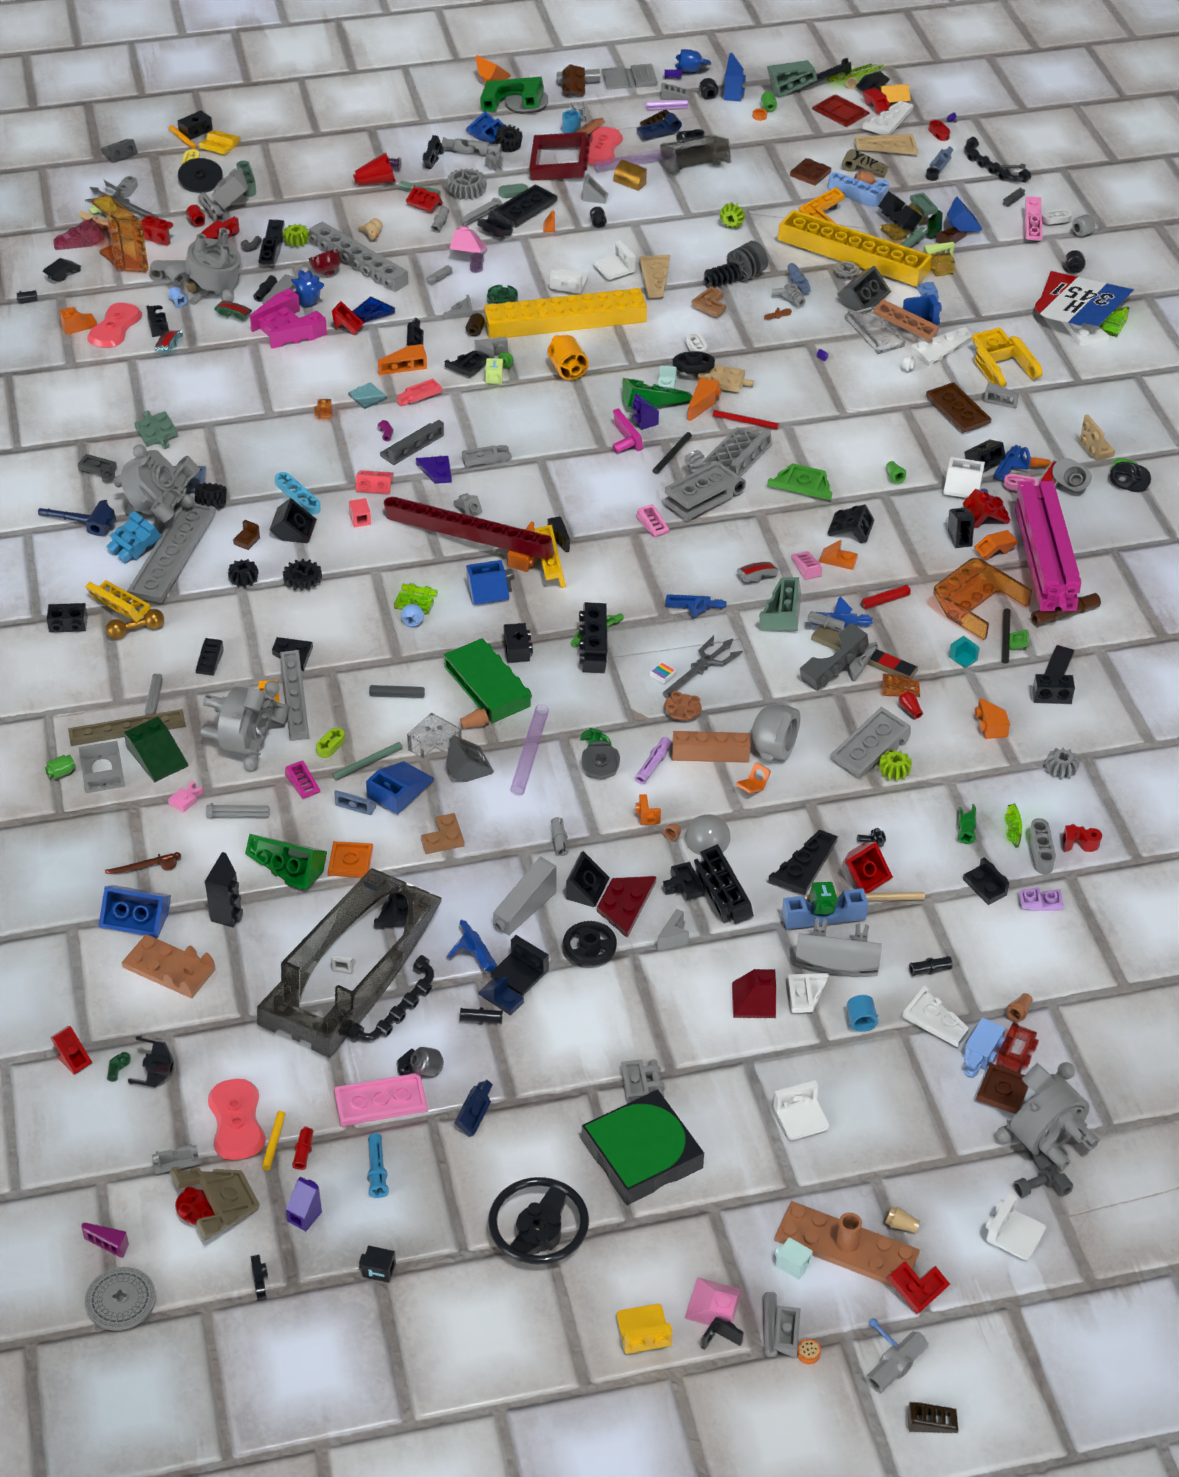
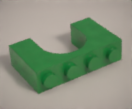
M542 76L486 81L480 97L483 112L497 111L502 99L516 94L522 95L524 109L539 107L544 92Z

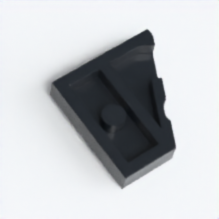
M433 135L431 140H429L427 151L423 154L422 158L425 167L432 169L439 160L437 156L444 153L439 136Z
M474 350L468 354L457 356L455 361H444V367L471 377L486 364L489 356Z
M412 889L391 891L388 901L381 908L379 917L374 919V928L414 926Z

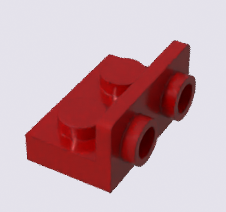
M415 186L405 200L408 205L433 213L437 204L440 206L443 204L438 193H432L425 188Z

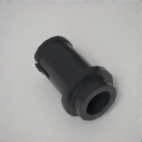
M36 290L19 291V293H16L17 301L22 304L25 301L38 300Z

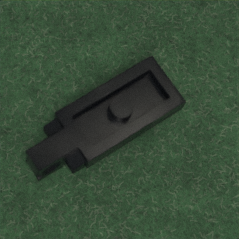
M416 317L407 325V346L423 344L424 331L420 328V320Z

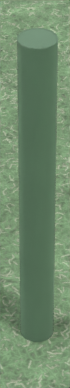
M397 742L332 773L335 780L340 779L402 749V744Z

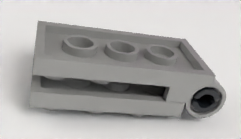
M716 461L666 486L665 493L669 497L665 498V505L686 520H689L732 498L733 493L740 494L746 487V480Z

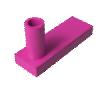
M619 408L613 410L615 424L626 436L625 439L612 444L614 451L619 453L632 446L637 451L644 449L641 435Z

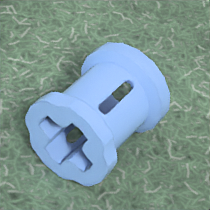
M173 287L169 290L168 297L174 301L175 306L182 307L187 303V297L182 294L179 287Z

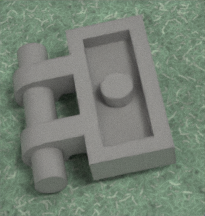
M642 1059L621 1062V1071L628 1102H632L657 1089L664 1097L665 1086L660 1078L662 1072L657 1064V1060H650L648 1062L649 1066H644ZM646 1076H650L652 1081L647 1082Z

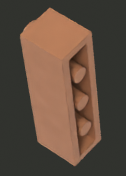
M673 731L672 761L749 763L750 733Z

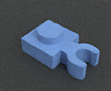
M934 282L918 284V291L921 296L934 294L937 300H939L938 290Z

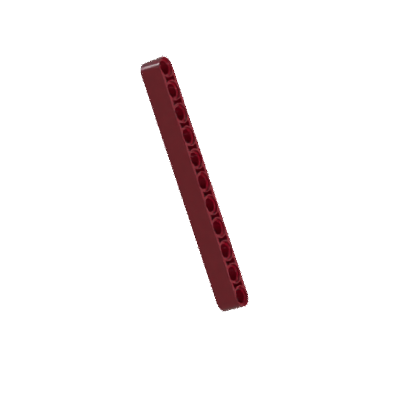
M388 497L384 500L385 513L389 520L541 559H549L554 555L552 538L548 535L398 497Z

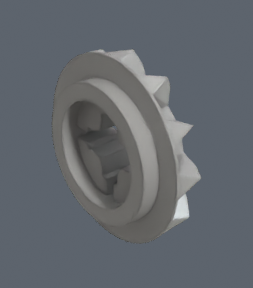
M847 261L838 263L834 269L837 276L846 279H853L860 270L858 265Z

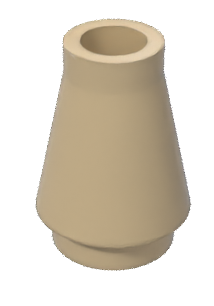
M891 1206L886 1216L885 1224H888L889 1228L916 1233L920 1220L915 1219L898 1206L896 1208Z

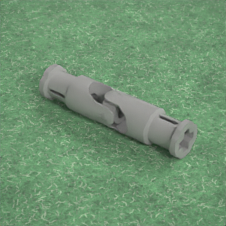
M446 137L442 139L443 150L447 149L454 150V152L486 155L490 151H498L499 156H501L502 144L497 145L484 141L457 138L453 140L446 139Z

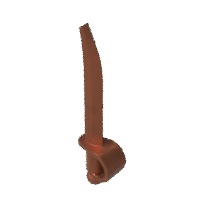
M179 852L163 856L158 854V857L106 869L105 873H122L160 863L163 870H171L176 866V860L181 858V854Z

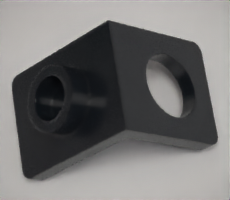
M715 1317L702 1337L701 1348L705 1350L716 1333L741 1346L744 1332L733 1323L725 1322Z

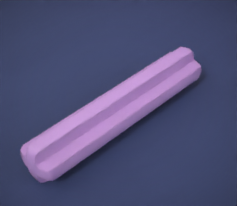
M688 100L646 102L647 110L688 108Z

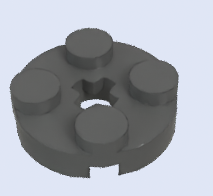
M606 741L592 742L582 752V768L586 775L591 778L606 779L612 777L619 768L620 754L616 748ZM600 756L603 760H606L603 763L596 762Z

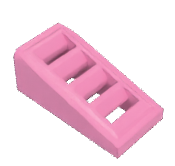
M653 504L638 509L636 517L653 537L670 531Z
M808 551L791 555L805 580L822 575L821 564Z

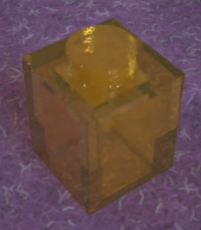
M951 253L932 255L931 271H933L935 277L953 275L955 260Z

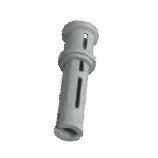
M205 192L198 195V199L208 210V215L213 218L214 222L218 220L224 222L226 220V214L221 211L218 205L212 202Z

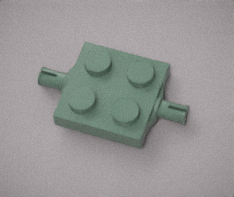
M145 411L143 415L146 419L134 423L145 445L148 447L161 443L164 449L166 447L169 448L170 444L167 440L177 436L178 432L168 414L164 411L152 416L150 411H147V413Z

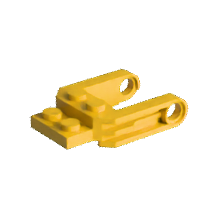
M1001 327L972 334L971 340L977 347L974 362L990 383L1006 387L1007 382L996 362L1009 359L1010 357L1016 359L1030 379L1034 380L1042 377L1043 371L1040 363L1019 337H1008Z

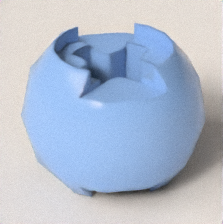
M409 604L403 608L401 619L407 626H418L424 619V612L417 604Z

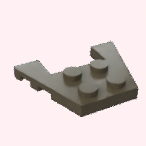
M180 1167L171 1168L170 1174L177 1188L200 1184L215 1213L214 1216L197 1220L196 1226L204 1241L234 1225L259 1208L260 1204L242 1170L213 1169V1172L201 1171L200 1168H191V1171L180 1170Z

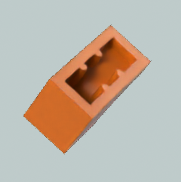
M75 307L59 310L61 325L66 335L92 329L97 325V321L92 313H80Z

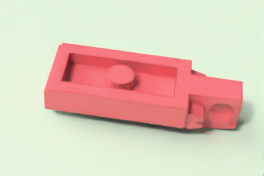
M430 379L405 388L403 393L397 395V403L400 406L408 405L409 402L413 403L442 392V386L435 379Z

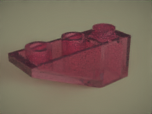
M93 218L85 220L80 225L70 228L66 233L58 235L54 239L55 250L91 247L104 240L103 230Z

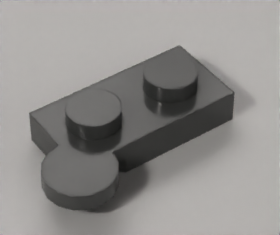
M85 454L78 463V469L101 475L102 480L105 482H111L115 478L114 470L117 468V464L114 461Z

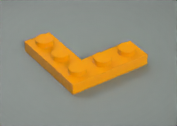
M835 187L798 208L799 212L835 223L823 211L844 200L845 194Z

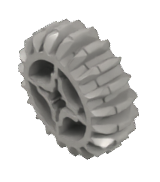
M461 168L448 175L446 186L451 196L460 198V200H467L482 196L485 193L487 181L482 172L473 170V168Z

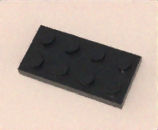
M535 184L498 206L494 211L514 220V225L517 226L555 203L557 195Z

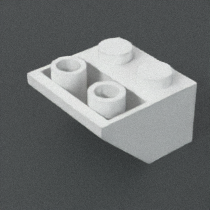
M950 457L943 494L967 498L974 489L980 490L985 462Z

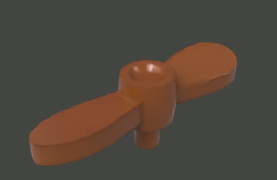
M777 308L775 313L764 315V319H772L774 317L779 319L781 316L790 315L792 310L787 308L780 311V308Z

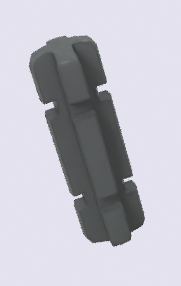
M1019 188L1003 199V205L1008 207L1023 197L1025 189Z

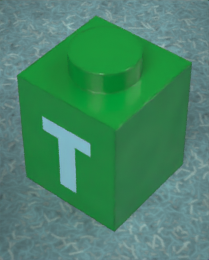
M813 882L809 898L814 914H834L838 899L833 882Z

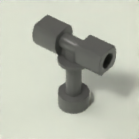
M1045 1153L1037 1156L1036 1164L1040 1168L1039 1176L1028 1181L1025 1178H1020L1013 1183L1014 1189L1020 1198L1030 1195L1032 1188L1042 1184L1048 1187L1052 1185L1060 1196L1068 1195L1073 1189V1184L1066 1174H1060L1056 1169L1057 1165Z

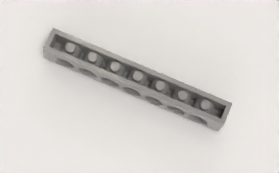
M323 221L309 228V240L312 244L326 252L338 249L341 261L390 290L396 292L409 284L407 270Z

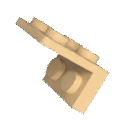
M1088 414L1085 415L1079 438L1080 443L1096 461L1114 457L1115 450L1105 440L1104 432Z

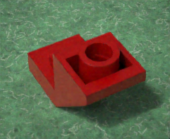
M876 88L862 92L866 104H873L876 114L889 110L890 104L884 93Z

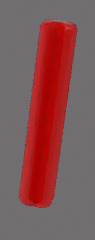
M908 585L894 588L862 599L861 605L864 609H868L908 596L911 589Z

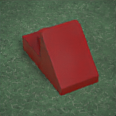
M342 301L332 310L335 329L343 324L354 335L364 324Z
M71 1026L65 1027L50 1037L59 1052L56 1055L57 1058L72 1074H76L92 1063Z

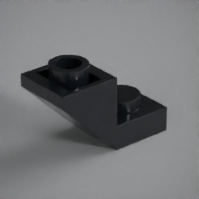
M879 71L865 75L857 83L856 87L861 92L872 89L875 86L879 89L881 86H885L890 79Z
M59 258L47 266L43 273L47 274L51 280H64L67 271L73 272L75 270L80 272L81 265L71 260Z

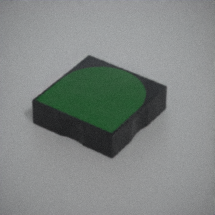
M658 1089L582 1125V1142L597 1164L605 1170L611 1184L626 1206L654 1193L657 1189L668 1183L676 1182L703 1169L704 1151Z

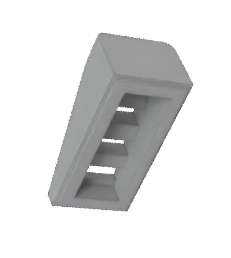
M661 83L662 100H690L689 89Z
M988 382L984 402L1016 409L1019 393Z

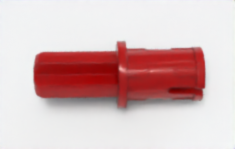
M308 1126L300 1130L298 1143L294 1146L296 1152L292 1165L293 1168L298 1170L306 1169L308 1155L312 1151L311 1141L314 1131Z

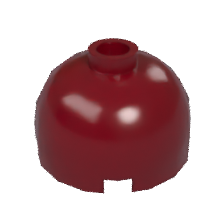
M338 249L308 258L312 269L319 274L325 273L326 276L334 274V270L339 267L341 261Z

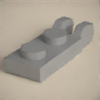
M493 445L462 451V458L466 467L496 461L505 462L511 460L512 457L507 445Z

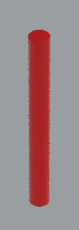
M718 410L713 412L714 417L776 430L779 427V423Z

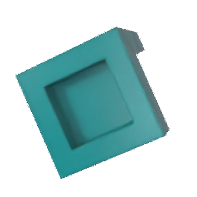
M962 636L951 643L949 658L963 668H967L978 661L980 648L971 640Z

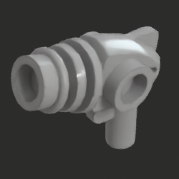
M786 284L784 288L772 289V295L781 294L783 297L787 296L789 301L799 307L806 303L805 297L796 284Z

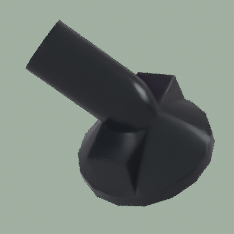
M875 828L871 830V835L858 834L857 842H877L879 847H883L884 842H886V836L883 830Z

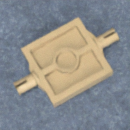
M715 365L709 373H698V379L719 381V388L726 391L739 392L743 385L753 387L754 380L744 379L745 370L736 367L730 368Z

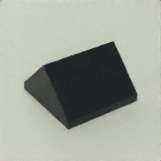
M584 851L580 853L566 880V899L595 907L610 877Z

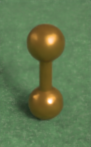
M150 609L144 615V618L140 619L137 623L134 621L124 623L122 620L113 619L106 625V634L111 639L118 640L125 636L127 630L146 625L150 629H159L164 624V615L158 609Z

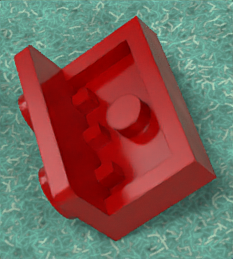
M147 215L139 222L142 239L164 246L170 244L169 230L173 227L172 222Z

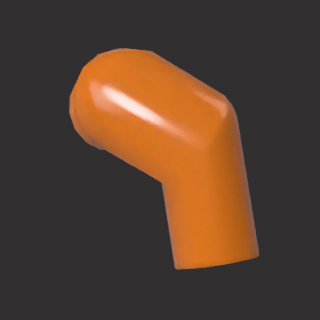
M1031 457L1029 469L1037 467L1047 468L1051 461L1050 459Z

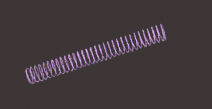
M676 146V147H675V150H674V153H675V154H676V150H677V155H675L676 157H678V155H679V154H678V148H680V147H678V146ZM671 147V148H673V149L671 150V152H672V157H671V158H673V157H674V155H673L674 147ZM660 149L662 150L661 157L663 158V153L665 152L663 151V149ZM659 150V153H658V155H659V160H662V159L660 158V153H661V151ZM598 162V163H597V165H598V172H599V171L601 172L602 166L600 167V170H599L600 164H599V162Z
M537 705L510 788L511 791L513 784L516 787H521L520 789H523V793H517L521 795L525 792L524 788L529 779L548 716L547 712L541 715L540 713L542 712H537L538 710L536 709L540 705ZM536 713L545 718V720L537 719L541 722L544 721V726L542 725V723H539L535 720L534 717L537 716ZM530 731L539 732L535 733L539 735L540 738L539 740H537L538 743H528L527 740L530 739L529 736L537 737L536 735H533ZM525 749H536V752L533 753L534 756H524L523 754L526 752ZM522 757H525L531 764L524 763L522 765L520 761L524 760ZM524 765H527L530 767V769H524L522 767ZM520 767L522 768V769H519L520 771H521V770L527 771V772H525V774L528 776V778H527L526 776H525V777H521V776H520V777H517V776H519L518 773H520V772L518 771V768H520ZM516 778H523L525 785H515L514 782L517 781Z

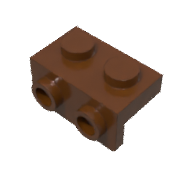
M569 64L562 71L563 96L569 94L584 96L585 68Z

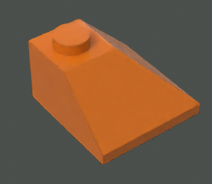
M476 55L479 76L484 78L483 81L485 83L486 81L510 78L511 74L503 68Z

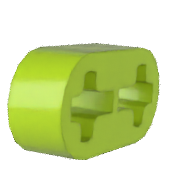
M341 728L330 729L316 743L317 755L321 758L332 756L345 742L344 730Z

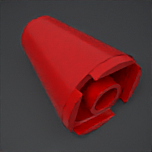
M387 153L381 154L355 170L353 175L355 183H359V186L396 182Z

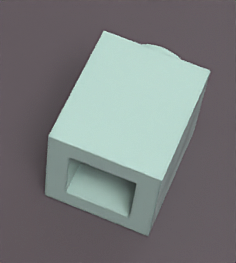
M789 1237L784 1244L781 1243L776 1249V1267L800 1279L811 1264L813 1251Z

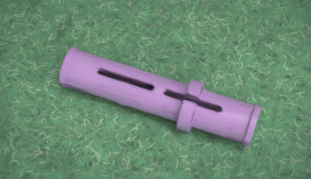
M662 737L658 745L651 750V755L635 775V780L638 783L645 784L658 763L664 760L665 753L672 746V741L669 738Z

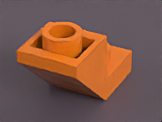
M1008 530L985 536L974 548L987 561L999 549L1006 554L1018 541Z

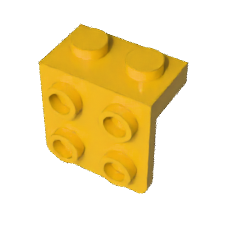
M661 1304L617 1311L616 1318L625 1354L672 1346L673 1331L671 1323H666Z

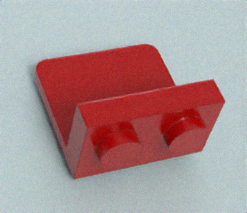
M974 489L962 503L975 517L974 527L976 528L988 516L1007 524L1011 521L1008 516L1009 513L1003 505V500L998 496L989 495L986 491Z

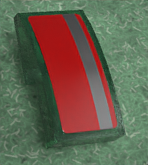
M221 301L214 308L222 316L228 318L233 314L237 319L243 321L252 312L251 309L241 304L229 301Z

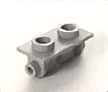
M192 1144L176 1148L174 1151L172 1149L162 1152L156 1151V1154H152L155 1175L170 1172L172 1167L183 1169L200 1165L197 1146H192Z

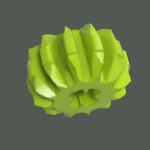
M733 202L726 203L720 210L721 215L719 219L723 220L722 224H727V228L731 226L734 229L736 226L740 227L744 222L746 212L742 211L743 207H739L738 203L735 205Z
M294 223V225H288V227L284 228L283 239L287 246L292 248L294 246L297 248L298 246L303 247L304 244L308 243L309 232L306 226Z
M893 749L892 752L886 751L884 755H881L879 771L882 772L883 777L898 781L899 778L905 780V777L909 776L912 761L907 753L903 754L902 750L896 752Z

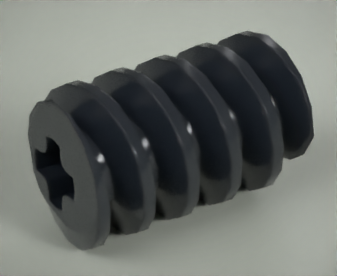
M731 262L716 268L707 269L704 272V282L707 289L711 286L716 288L718 285L722 286L723 283L726 285L728 282L733 283L734 280H739V271L735 264Z

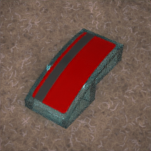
M182 330L164 332L155 345V351L161 350L162 353L171 352V349L177 347V339L183 337Z

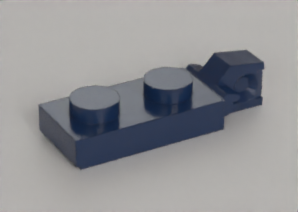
M487 1079L479 1082L477 1086H473L454 1122L468 1137L476 1133L491 1103L488 1094L493 1084Z

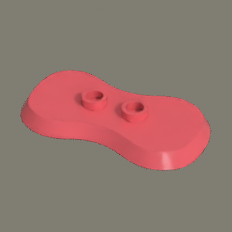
M598 127L589 135L588 164L597 165L595 162L598 161L602 165L604 161L605 165L607 159H610V162L612 158L615 159L614 149L623 140L619 130L611 127Z
M120 302L112 304L106 311L104 320L90 330L87 336L88 342L105 348L119 345L124 341L127 329L141 319V310L129 303Z
M230 1079L220 1082L210 1091L208 1096V1105L217 1120V1131L213 1142L214 1149L224 1159L239 1160L258 1154L265 1145V1133L256 1119L259 1091L248 1080Z

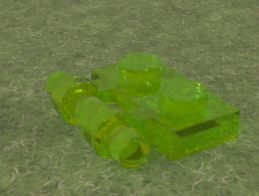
M403 583L401 590L407 592L399 591L394 602V609L403 610L406 605L417 604L425 615H429L434 605V598L430 596L437 597L438 590L431 589L429 586L419 587L413 583Z

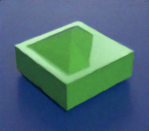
M1028 629L1010 633L1009 646L1011 650L1029 646Z

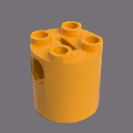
M556 335L552 338L547 349V356L559 375L566 380H575L585 374L589 366V360L576 339L570 335Z

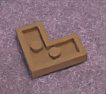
M712 286L694 298L691 306L716 318L726 311V305L718 302L723 298V292Z
M455 813L435 817L439 831L421 835L425 854L464 847V839Z

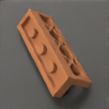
M884 299L881 300L873 314L928 341L936 337L939 326Z

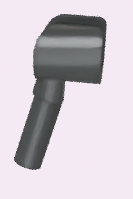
M510 568L505 570L508 592L512 591L511 579H514V572Z

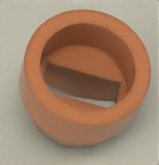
M671 823L664 828L663 832L667 839L674 841L680 836L681 828L678 824Z

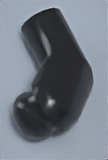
M410 1049L397 1060V1072L401 1076L411 1074L412 1072L410 1059L415 1052L414 1049Z

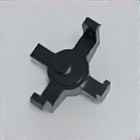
M138 1035L135 1040L153 1043L151 1054L146 1053L142 1066L146 1067L147 1079L143 1081L129 1078L128 1083L131 1085L135 1083L157 1087L172 1073L174 1066L173 1056L165 1041Z

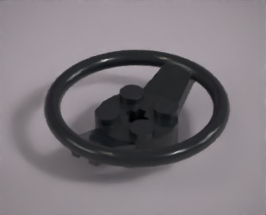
M532 1177L514 1182L499 1193L490 1208L488 1226L493 1241L508 1257L520 1263L541 1265L560 1261L579 1248L588 1232L589 1214L582 1197L569 1185L552 1178ZM533 1186L550 1187L540 1203L533 1202L529 1204L528 1208H525L519 1214L516 1220L517 1236L509 1245L502 1238L497 1224L498 1213L502 1204L509 1196L521 1189ZM567 1197H569L575 1203L580 1215V1226L575 1238L566 1247L557 1252L546 1255H533L547 1249L551 1251L559 1244L561 1239V1214Z

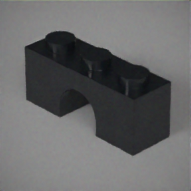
M889 191L878 205L882 209V214L887 217L891 216L890 220L896 224L900 223L898 226L905 231L908 229L913 232L923 218L921 214Z

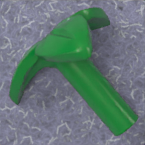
M593 727L585 730L580 737L581 741L590 740L589 744L595 741H606L611 744L608 736L602 734L603 731Z

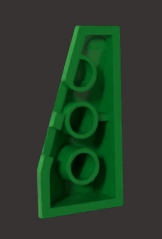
M622 379L623 402L631 410H633L634 394H639L650 401L655 407L691 401L693 397L687 391L670 387L665 390L664 387L658 384L649 386L641 380Z
M249 834L245 854L260 865L267 867L272 871L271 873L282 878L289 886L308 890L324 870L327 851Z

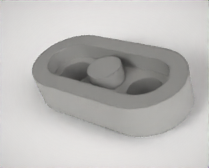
M127 176L117 186L120 189L119 197L128 198L138 187L135 177Z

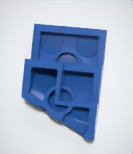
M485 111L466 128V131L478 140L493 143L495 142L497 129L504 124L498 118L494 120Z

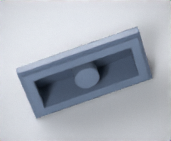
M338 790L334 791L336 806L372 815L376 809V804L370 799Z

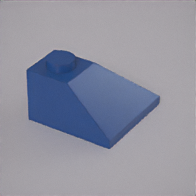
M958 196L955 197L947 213L950 219L948 223L952 228L956 227L959 231H981L983 228L974 214Z

